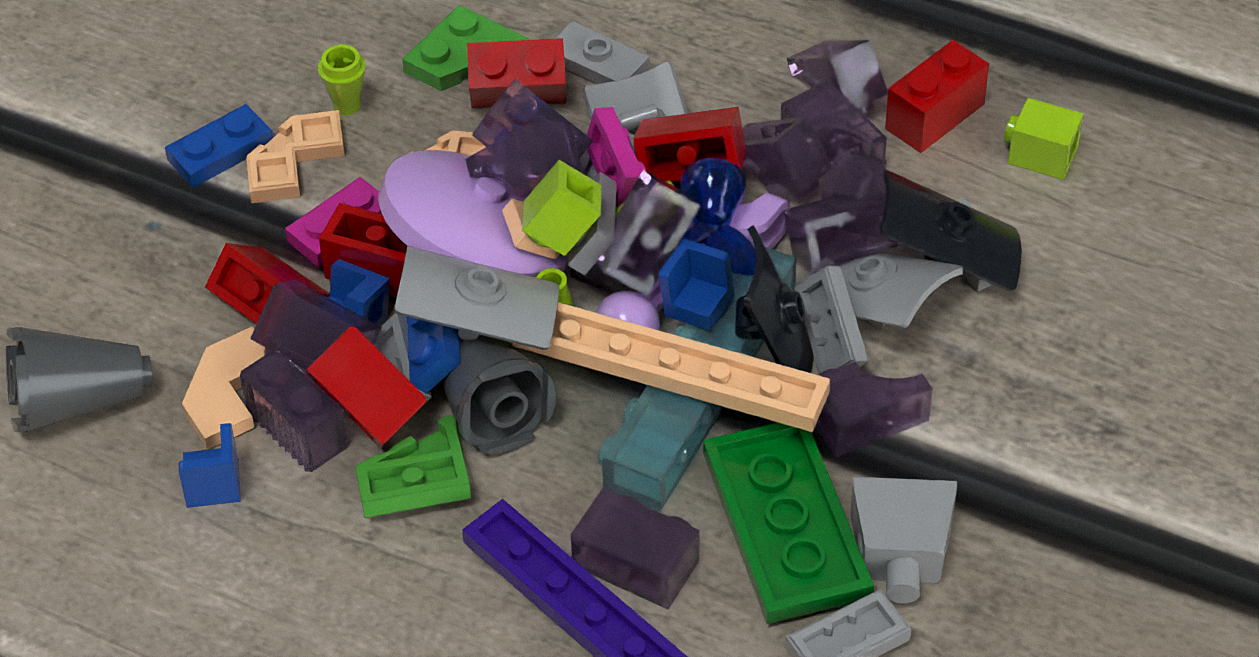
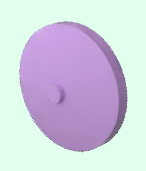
M443 150L412 152L396 159L388 168L378 193L379 207L388 226L408 247L535 278L541 271L548 268H556L564 272L568 264V253L566 256L560 254L556 259H551L515 248L502 209L512 198L524 202L530 194L528 186L531 182L518 174L475 156Z

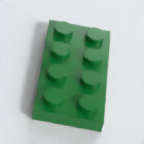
M778 422L703 440V455L767 624L851 604L874 592V584L812 432Z

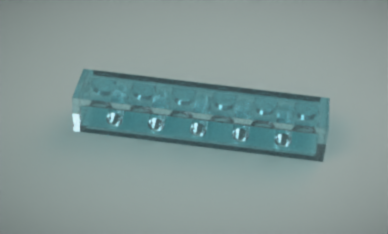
M741 238L730 255L735 297L712 330L708 331L690 324H680L673 335L755 357L764 340L741 339L735 335L736 301L739 297L746 296L754 276L756 264L754 243ZM765 247L783 283L788 284L791 291L795 292L797 258ZM646 385L640 398L633 397L628 403L623 415L622 426L616 436L609 435L600 449L598 464L602 466L603 489L661 512L724 407Z

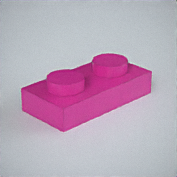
M594 108L584 146L597 175L601 172L617 182V208L645 188L646 170L643 163L637 160L630 145L629 132L626 127L621 126L614 108Z
M362 177L357 178L286 227L287 242L320 268L323 266L319 237L338 204L343 203L381 213L378 202L379 191Z

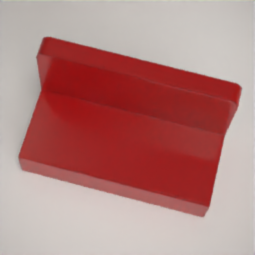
M225 243L205 285L206 289L273 336L288 338L305 302L322 304L330 296V293L266 249L260 246Z
M354 326L349 327L305 372V375L379 448L426 402V397Z

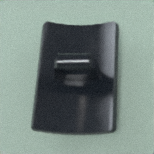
M885 170L883 179L886 187V200L880 227L882 236L924 254V259L963 266V272L1006 291L1016 289L1020 273L1022 249L1020 236L1015 227L896 173Z
M752 225L747 230L753 239L755 247V272L746 296L739 297L736 301L735 335L741 339H763L776 364L811 373L813 351L804 323L805 308L802 297L798 291L792 292L788 284L783 283L755 226Z

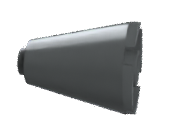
M23 327L7 329L6 335L12 341H16V345L6 346L5 353L9 405L18 404V414L21 415L19 418H11L14 432L32 431L141 398L143 387H150L152 385L150 356H141L139 346Z
M479 334L477 339L465 341L459 337L461 364L441 380L459 433L469 444L478 447L481 452L487 454L509 453L526 445L535 437L531 431L542 419L547 423L553 414L557 398L554 381L541 365L495 338Z

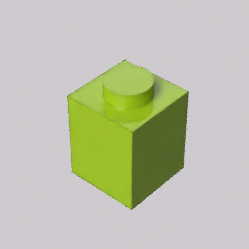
M1027 98L1020 115L1012 114L1006 126L1004 142L1010 143L1008 164L1064 180L1079 147L1084 113Z
M558 160L524 200L522 232L526 233L539 246L550 247L566 256L601 215L602 185Z

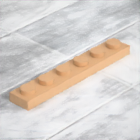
M559 302L557 303L551 344L547 350L512 343V346L810 432H813L830 392V379Z

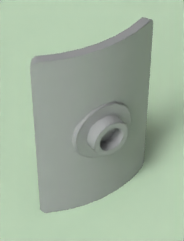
M664 62L653 69L626 79L600 84H588L582 90L590 121L594 108L613 107L621 126L626 127L628 132L635 135L643 119L688 113L675 68L669 62ZM687 180L671 182L678 194L681 193V187Z
M848 246L824 258L810 271L803 281L826 266H840L857 319L867 320L877 329H881L885 325L906 328L926 298L944 282L963 273V266L859 246Z
M407 247L394 311L398 315L458 329L459 337L465 341L477 339L480 334L547 350L551 344L555 323L559 284L451 256Z

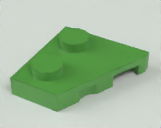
M458 5L402 59L403 71L443 91L461 84L463 80L468 78L467 43L531 39Z
M453 415L439 419L437 421L438 431L416 442V439L410 435L394 444L388 452L376 454L355 466L365 518L471 499L469 478Z

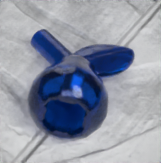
M705 158L690 164L681 175L680 190L681 197L689 210L694 225L665 246L668 256L672 255L684 238L727 252L730 255L733 273L753 276L756 264L755 249L740 231L730 226L736 210L745 196L746 180L744 174L737 165L721 158Z

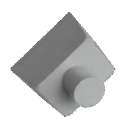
M853 477L850 517L854 537L872 581L886 582V595L891 601L902 604L914 602L920 596V583L935 584L941 581L954 516L957 481Z

